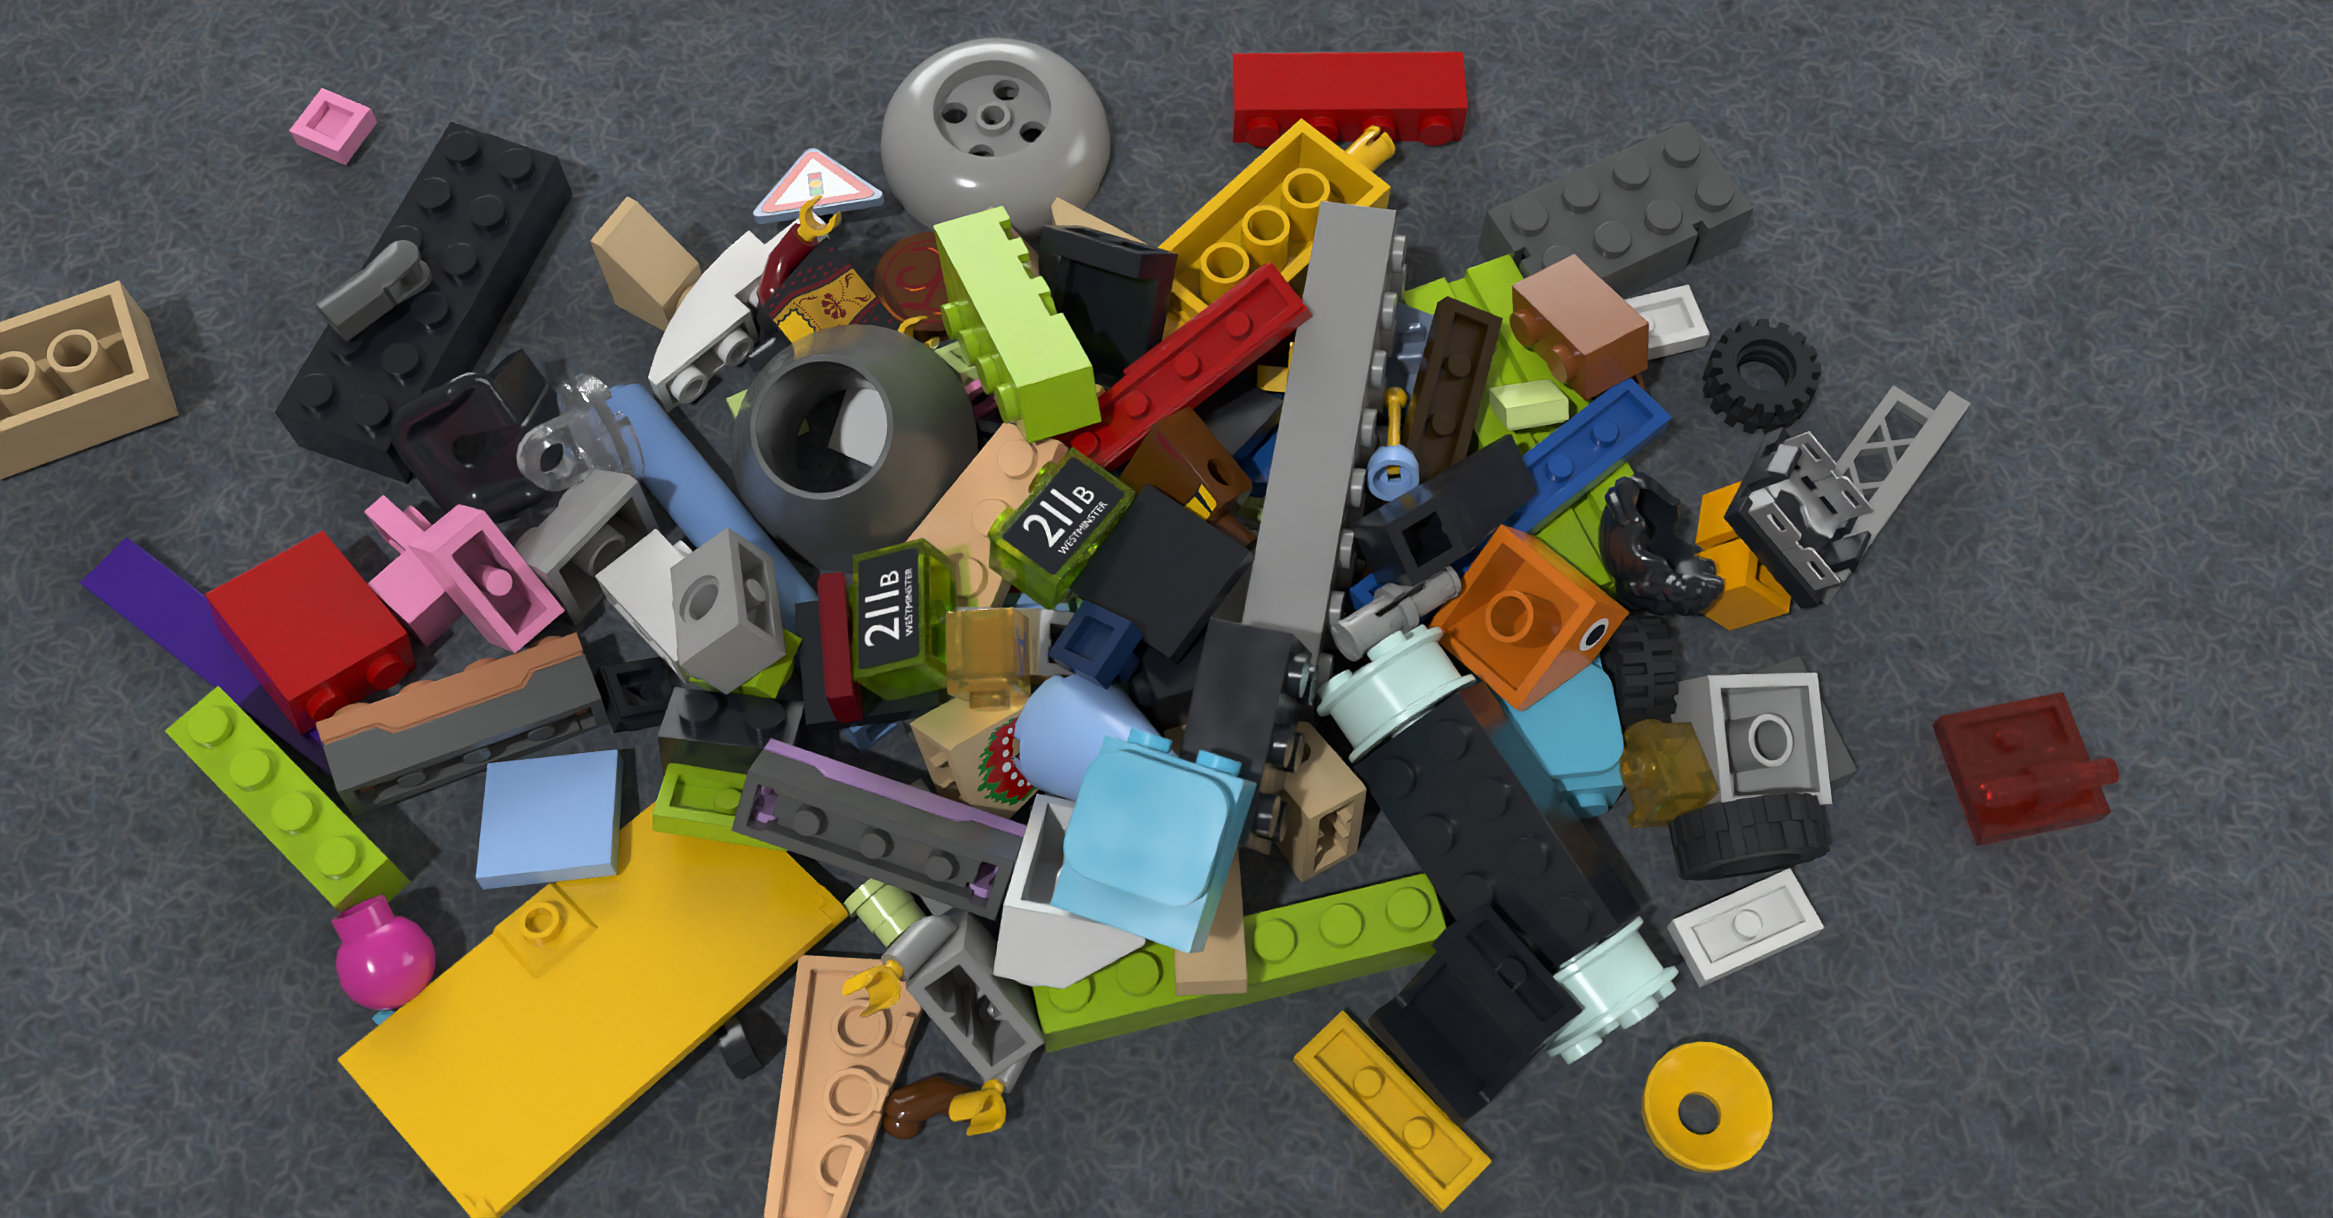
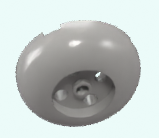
M1012 38L969 40L947 47L924 60L908 74L895 91L887 107L881 131V158L887 182L899 203L920 223L934 231L933 225L982 212L990 206L993 208L1003 206L1010 217L1011 227L1025 241L1042 236L1043 225H1052L1051 205L1057 197L1081 210L1089 204L1099 190V183L1106 171L1111 151L1107 116L1098 94L1087 78L1073 64L1057 53L1040 45ZM1006 97L1013 98L1012 100H1008V101L1000 100V99L1006 98ZM1036 128L1040 136L1033 143L1024 141L1021 138L1024 131Z

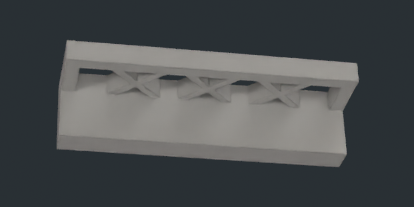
M1893 385L1837 461L1835 469H1832L1833 474H1836L1837 477L1844 476L1845 474L1863 496L1874 494L1869 501L1874 510L1857 516V521L1851 533L1841 536L1843 539L1869 531L1872 536L1862 557L1970 406V402L1949 390L1934 411ZM1893 407L1923 425L1915 438L1891 440L1885 418ZM1876 432L1879 442L1868 443ZM1905 451L1897 461L1895 452ZM1883 454L1888 471V476L1885 480L1860 483L1854 460L1858 456ZM1848 490L1843 491L1847 497H1852L1855 506L1859 505ZM1849 568L1835 572L1841 581L1838 584L1825 587L1819 599L1821 602L1828 606L1851 574Z

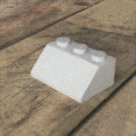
M1036 794L1003 906L993 976L1014 979L1028 986L1044 985L1064 989L1145 944L1146 938L1050 905L1065 860L1063 849L1064 837L1076 801Z

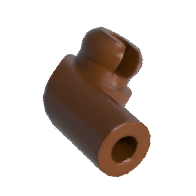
M940 1076L924 1077L894 1090L890 1094L884 1106L887 1113L883 1121L884 1129L890 1136L896 1139H912L920 1130L921 1121L937 1114L950 1117V1103L955 1096L979 1091V1089ZM971 1119L961 1120L971 1124Z

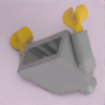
M968 911L961 913L954 919L949 916L939 915L923 917L917 920L882 955L881 961L883 965H876L847 979L842 987V994L845 997L865 988L869 994L870 1001L868 1008L862 1011L860 1017L867 1018L895 1005L901 996L900 981L906 982V990L978 1071L981 1080L984 1082L981 1090L958 1094L950 1103V1119L953 1122L971 1119L966 1135L972 1136L989 1133L1002 1127L1006 1118V1108L1001 1095L1002 1093H1010L1033 1050L1044 1044V1038L1029 986L1014 979L993 976L998 942L977 917Z

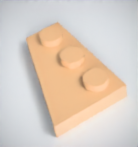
M1005 422L1001 425L898 550L901 551L913 547L918 549V587H926L928 600L945 607L1002 608L1024 556L1022 552L1005 541L1002 535L1059 472L1068 447L1050 437L1028 444L1016 425L1005 424Z

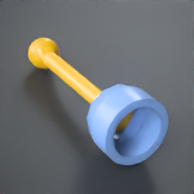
M1397 386L1388 388L1385 393L1384 406L1388 409L1387 446L1379 447L1372 454L1367 465L1368 489L1377 498L1389 502L1419 485V464L1413 452L1400 445L1401 409L1407 403V394L1402 388ZM1400 474L1401 478L1389 479V475Z

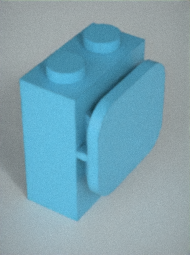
M1600 654L1596 656L1588 667L1524 711L1516 710L1486 684L1579 819L1602 815L1608 811V806H1614L1625 786L1620 761L1624 742L1613 686L1610 678L1602 669ZM1463 664L1460 673L1461 677L1472 674L1477 680L1474 685L1484 682Z
M1131 727L1127 741L1105 735L1098 757L1090 763L1085 772L1063 843L1065 860L1050 905L1186 953L1203 952L1257 783L1238 777L1242 763L1199 750L1196 763L1169 755L1173 741Z

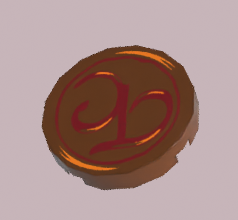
M923 231L902 238L884 252L874 270L873 292L899 325L913 317H928L927 320L918 323L914 327V339L920 342H927L936 337H939V342L949 340L950 338L945 330L940 310L941 305L949 302L934 231Z

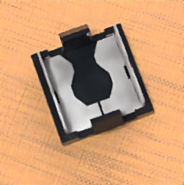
M1781 427L1766 434L1723 518L1802 609L1818 604L1825 587L1840 583L1841 580L1836 576L1835 572L1849 568L1854 574L1872 535L1869 531H1865L1843 539L1840 538L1851 533L1857 521V516L1872 512L1874 508L1848 477H1837L1836 474H1833L1832 469H1835L1836 462L1810 431L1791 438L1786 430ZM1809 443L1821 459L1816 460L1804 444ZM1844 490L1849 491L1859 503L1858 506H1855L1843 492Z

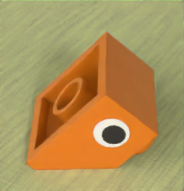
M1501 524L1460 580L1462 589L1459 595L1444 602L1427 626V629L1440 627L1444 634L1438 642L1518 711H1524L1588 667L1629 614V611L1536 536Z

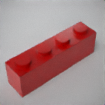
M1463 51L1233 53L1231 79L1233 143H1249L1255 147H1269L1301 118L1333 143L1355 142L1369 126L1380 128V133L1373 139L1374 142L1384 132L1389 135L1392 141H1421L1429 146H1439L1449 141H1461L1468 110Z

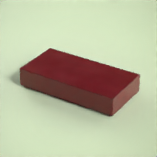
M843 571L820 574V579H817L826 699L835 718L840 723L863 720L854 599Z

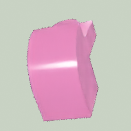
M383 495L366 509L364 513L381 537L401 555L368 583V586L396 620L427 648L452 626L464 612L408 547L410 543L432 526L430 522L413 506L410 505L402 512Z

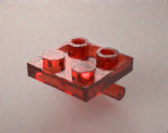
M2064 692L1940 716L1932 725L1976 846L2099 822L2111 813L2101 786L2118 782V767L2110 757L2090 760Z

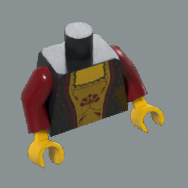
M822 195L814 196L802 205L799 211L800 224H793L768 255L756 292L758 301L762 306L756 321L768 335V338L745 355L747 362L757 375L781 350L806 335L822 329L853 324L874 325L889 328L914 338V327L928 319L926 316L913 317L899 325L828 237L818 244L816 236L826 235L837 227L842 219L840 211L829 220L827 225L820 224L814 219L813 207L821 200ZM939 337L933 338L924 345L934 350L939 345L940 339Z

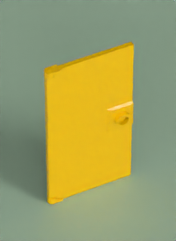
M655 801L619 830L617 875L549 883L498 924L490 936L337 1060L464 1208L470 1218H501L824 936L845 920L849 914L843 904L785 851L653 831L652 813L656 804Z

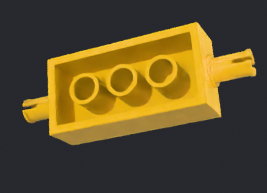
M1301 118L1165 240L1158 248L1178 253V259L1162 341L1265 263L1269 264L1272 262L1295 293L1303 299L1321 201L1387 209L1391 186L1373 172L1395 154V146L1389 135L1384 132L1374 142L1373 139L1380 133V128L1369 126L1344 151Z

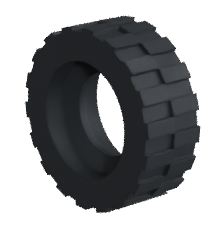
M1810 793L1769 794L1722 802L1679 815L1668 823L1678 876L1681 880H1716L1772 872L1813 861L1830 852L1818 797L1816 795L1812 796Z

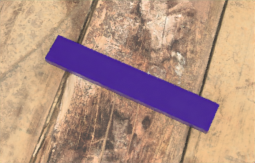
M128 537L80 582L93 596L214 689L219 686L244 712L333 779L317 727L302 735L299 734L220 633L206 597Z

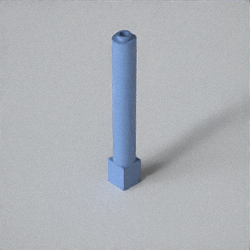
M621 384L607 390L599 399L598 408L594 414V423L697 549L729 527L773 557L782 627L798 636L795 603L819 600L818 594L643 385ZM798 647V650L794 656V668L801 675L800 656ZM896 721L843 728L841 730L860 754H862L898 728Z

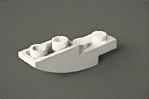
M812 212L814 219L818 223L826 225L823 220ZM799 218L765 245L750 231H747L703 273L683 299L666 328L656 350L648 376L657 402L666 413H669L680 403L688 404L696 400L704 392L708 381L727 365L730 367L739 365L746 359L745 355L753 350L754 344L759 341L753 317L762 308L756 292L768 255L793 224H800ZM828 233L823 236H816L818 244L826 237L829 239Z

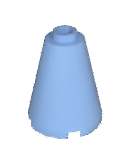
M1056 674L1047 679L1031 695L1016 722L1014 737L1020 741V760L1015 756L1014 760L1018 771L1034 787L1041 791L1076 801L1085 772L1090 763L1098 757L1105 735L1127 741L1132 727L1160 737L1162 736L1115 680L1105 690L1077 674L1066 678ZM1170 749L1169 755L1178 757L1176 753L1172 749Z

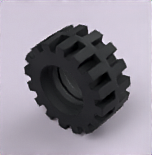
M1759 318L1754 327L1751 326L1749 320L1739 322L1735 331L1731 328L1726 330L1712 350L1702 379L1706 381L1703 387L1705 399L1713 398L1710 408L1714 414L1726 413L1727 416L1724 423L1733 428L1737 422L1744 424L1743 432L1754 434L1757 427H1762L1764 435L1776 430L1779 425L1787 429L1793 425L1797 418L1800 419L1817 390L1820 382L1818 378L1821 374V363H1814L1818 354L1814 346L1806 348L1803 346L1807 337L1800 331L1792 336L1787 333L1788 324L1779 321L1777 327L1774 328L1769 326V319ZM1747 362L1766 364L1778 372L1785 386L1782 390L1771 392L1755 389L1743 380L1739 375L1737 367Z
M1626 616L1599 652L1602 669L1610 678L1613 686L1622 733L1665 730V727H1668L1671 723L1670 714H1674L1676 705L1673 695H1677V683L1674 681V673L1677 672L1676 661H1672L1671 656L1674 649L1671 639L1667 640L1668 629L1665 624H1661V618L1658 616Z

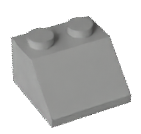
M595 469L582 483L571 486L560 499L558 507L538 527L526 531L519 538L514 548L565 611L560 615L577 626L605 597L595 576L654 529H657L659 532L660 530L637 480L629 474Z
M1818 672L1708 675L1676 682L1677 695H1673L1676 705L1674 714H1670V725L1665 727L1675 816L1684 815L1690 811L1722 802L1769 794L1810 793L1812 796L1816 795L1818 797L1820 806L1832 804Z

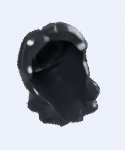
M1637 472L1631 477L1623 476L1617 479L1614 487L1609 488L1604 496L1606 505L1602 511L1598 526V548L1603 566L1609 575L1614 578L1618 603L1629 612L1648 611L1659 616H1663L1665 613H1675L1682 616L1698 615L1701 610L1708 608L1712 601L1718 598L1719 594L1723 593L1725 580L1717 575V567L1713 559L1696 556L1693 547L1677 537L1675 523L1680 516L1678 509L1681 506V500L1669 494L1655 479L1643 472Z

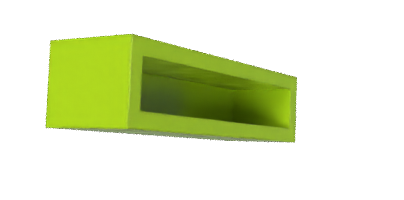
M219 686L165 730L178 746L340 913L377 895H384L386 901L390 902L411 883L380 849Z

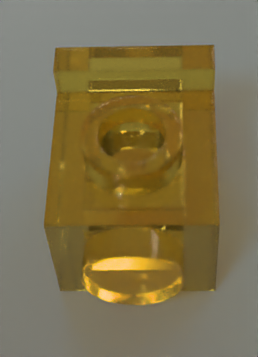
M1648 719L1632 725L1625 731L1624 738L1627 746L1620 758L1619 773L1621 781L1625 788H1627L1634 805L1633 811L1627 816L1631 828L1668 826L1669 821H1673L1675 817L1704 808L1720 792L1691 722L1662 723L1658 719Z

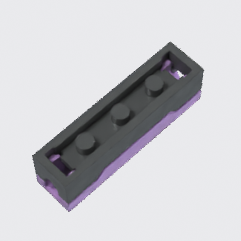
M771 738L748 770L731 831L995 921L1011 880L1027 826Z

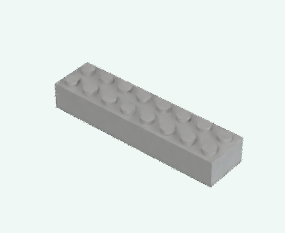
M1325 201L1320 203L1302 302L1313 316L1300 325L1296 331L1254 555L1255 559L1253 561L1242 624L1294 634L1312 653L1310 664L1319 666L1317 689L1336 676L1333 673L1335 656L1329 653L1330 649H1339L1332 638L1331 628L1335 622L1347 617V612H1344L1345 592L1340 590H1350L1353 587L1357 565V552H1354L1356 538L1350 525L1365 517L1368 498V493H1365L1367 465L1372 454L1377 450L1378 434H1375L1377 414H1383L1384 399L1388 377H1385L1387 357L1392 358L1397 327V320H1394L1397 301L1402 302L1407 275V265L1404 264L1407 236L1397 235V210ZM1317 693L1311 706L1301 705L1298 722H1309L1315 729L1317 728L1319 716L1316 709L1322 702Z

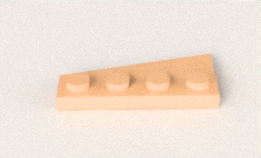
M803 955L798 959L764 1218H847L886 1112L884 1106L894 1090L923 1012V1008L906 990V982L900 981L901 996L895 1005L867 1018L860 1017L862 1011L866 1010L869 1006L870 998L867 990L862 988L844 997L842 987L850 977L876 965H883L881 960Z

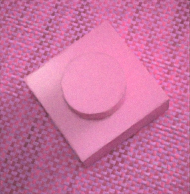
M322 88L289 132L297 145L346 165L378 122L371 108Z

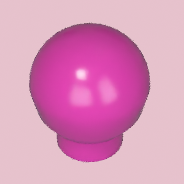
M377 895L364 900L338 914L331 920L342 941L337 951L335 964L340 986L355 1003L372 1010H395L410 1002L430 984L436 967V953L432 940L417 923L403 916H394L384 895Z

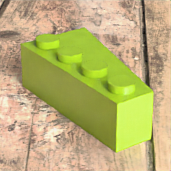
M1000 206L933 225L949 302L940 306L945 330L951 341L958 339L967 366L976 365L978 377L986 395L995 394L996 403L1005 424L1014 422L1029 444L1101 422L1092 364L1064 314H1057L1051 297V291L1042 276L1034 278L1033 272L1027 263L1030 261L1029 251L1021 237L1012 239L1010 232L1011 220L1005 208Z

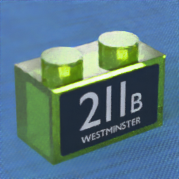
M1074 447L1057 464L1053 461H1048L1044 464L1030 483L1028 488L1030 495L1017 510L1011 506L1003 510L993 522L987 534V538L990 540L988 567L1043 608L1054 610L1070 591V585L1133 503L1136 493Z
M924 538L853 555V582L850 584L848 592L850 606L853 611V680L887 701L959 685L956 562Z

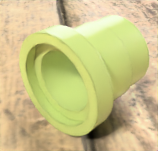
M871 878L843 903L849 916L852 918L858 915L872 934H875L887 949L914 922L926 917L909 891Z

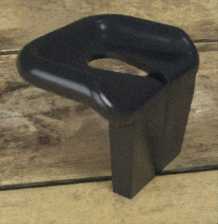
M521 348L506 356L489 374L482 372L463 373L402 404L395 411L391 419L390 438L400 458L445 513H448L460 504L485 511L493 523H497L538 504L552 492L558 478V466L555 459L561 451L573 416L551 386L546 384L545 378ZM498 430L507 441V444L490 460L481 465H472L463 461L457 455L454 447V442L458 437Z

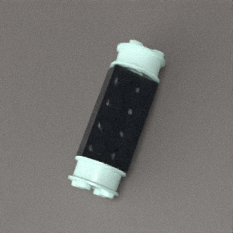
M1422 624L1405 635L1402 631H1397L1367 652L1368 657L1372 661L1371 663L1358 669L1353 674L1350 669H1347L1318 688L1316 693L1322 702L1316 711L1320 717L1331 714L1354 748L1348 757L1352 764H1356L1353 768L1455 919L1458 921L1482 904L1487 903L1581 1007L1583 1012L1546 1050L1550 1057L1561 1054L1565 1062L1570 1064L1603 1042L1601 1038L1619 1025L1623 1029H1627L1659 1007L1658 1002L1676 990L1671 980L1679 972L1675 966L1663 969L1637 931L1644 922L1642 918L1637 916L1628 921L1641 910L1640 906L1486 684L1481 682L1474 685L1477 680L1472 674L1461 677L1438 643L1444 634L1441 628L1437 626L1427 629Z

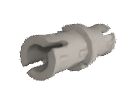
M1448 565L1415 586L1387 583L1375 592L1373 601L1345 619L1335 622L1331 628L1332 638L1346 658L1351 661H1357L1363 657L1362 655L1397 631H1402L1405 635L1419 626V618L1447 600L1457 597L1462 589L1460 579L1453 567Z

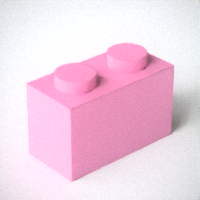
M458 504L408 545L485 639L500 648L516 653L565 611L483 510Z

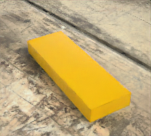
M1343 1010L1294 1056L1293 1062L1440 1213L1491 1164L1492 1160L1450 1120Z

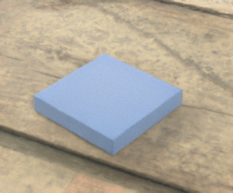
M618 749L487 763L476 880L483 890L617 875L624 765Z

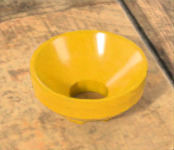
M1698 1041L1683 1044L1667 1052L1654 1065L1646 1078L1641 1097L1643 1121L1654 1145L1667 1158L1679 1166L1696 1172L1715 1173L1733 1169L1747 1162L1762 1148L1769 1135L1773 1120L1772 1099L1768 1086L1759 1070L1745 1056L1734 1049L1713 1042ZM1700 1095L1706 1097L1714 1104L1718 1112V1123L1713 1132L1699 1135L1690 1132L1683 1126L1679 1119L1678 1109L1684 1097Z

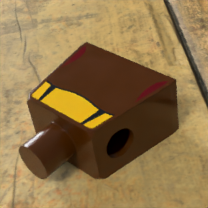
M1189 406L1155 422L1114 485L1124 492V496L1106 517L1117 524L1148 483L1251 552L1257 545L1258 537L1235 517L1252 492L1251 479L1198 414Z

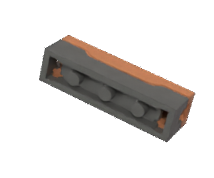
M576 632L564 637L547 636L533 642L527 650L501 659L484 658L468 665L463 672L437 681L422 680L405 686L399 694L371 704L355 703L339 709L333 717L316 722V727L323 743V749L337 792L354 817L487 769V763L510 761L563 742L610 722Z

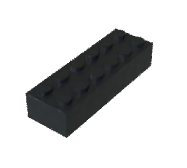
M452 121L449 123L361 269H365L390 244L406 240L414 243L419 249L421 261L425 262L432 272L431 282L424 290L394 305L391 310L347 342L329 324L326 326L275 411V414L299 447L405 484L409 483L413 473L396 452L390 438V422L393 414L398 407L408 400L458 375L473 371L573 195L557 155Z

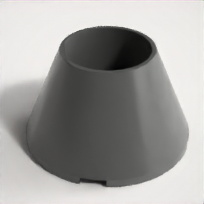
M853 324L822 329L806 335L781 350L764 366L748 388L741 402L733 431L732 466L735 482L745 508L778 548L806 564L824 570L843 571V573L858 572L860 561L897 552L978 455L980 450H978L975 412L963 384L954 371L934 351L918 340L904 333L874 325ZM853 388L878 391L887 417L885 444L878 460L871 470L856 483L838 491L812 493L800 475L796 460V442L804 419L820 401L833 393Z

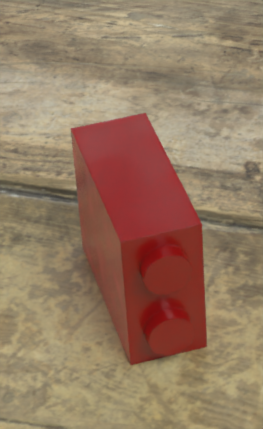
M323 530L204 594L220 633L300 735L316 727V722L333 717L339 709L355 704L378 690H386L395 686L408 672L417 668L408 633Z

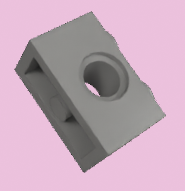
M727 527L670 568L673 594L672 607L677 637V658L679 666L691 677L702 679L727 695L786 655L773 557Z

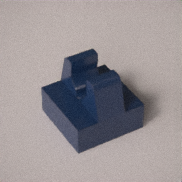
M1084 599L1047 655L1060 667L1107 690L1115 678L1119 682L1126 684L1140 664V660L1133 650L1144 634L1133 622Z

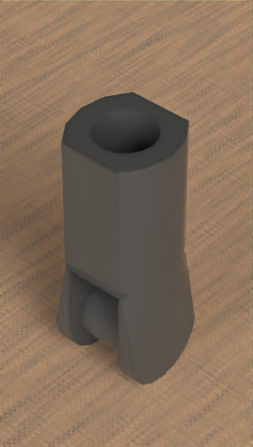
M406 240L396 241L386 247L365 269L359 271L322 298L315 306L332 329L347 342L391 310L394 305L424 290L431 282L432 272L428 265L421 261V253L414 243Z

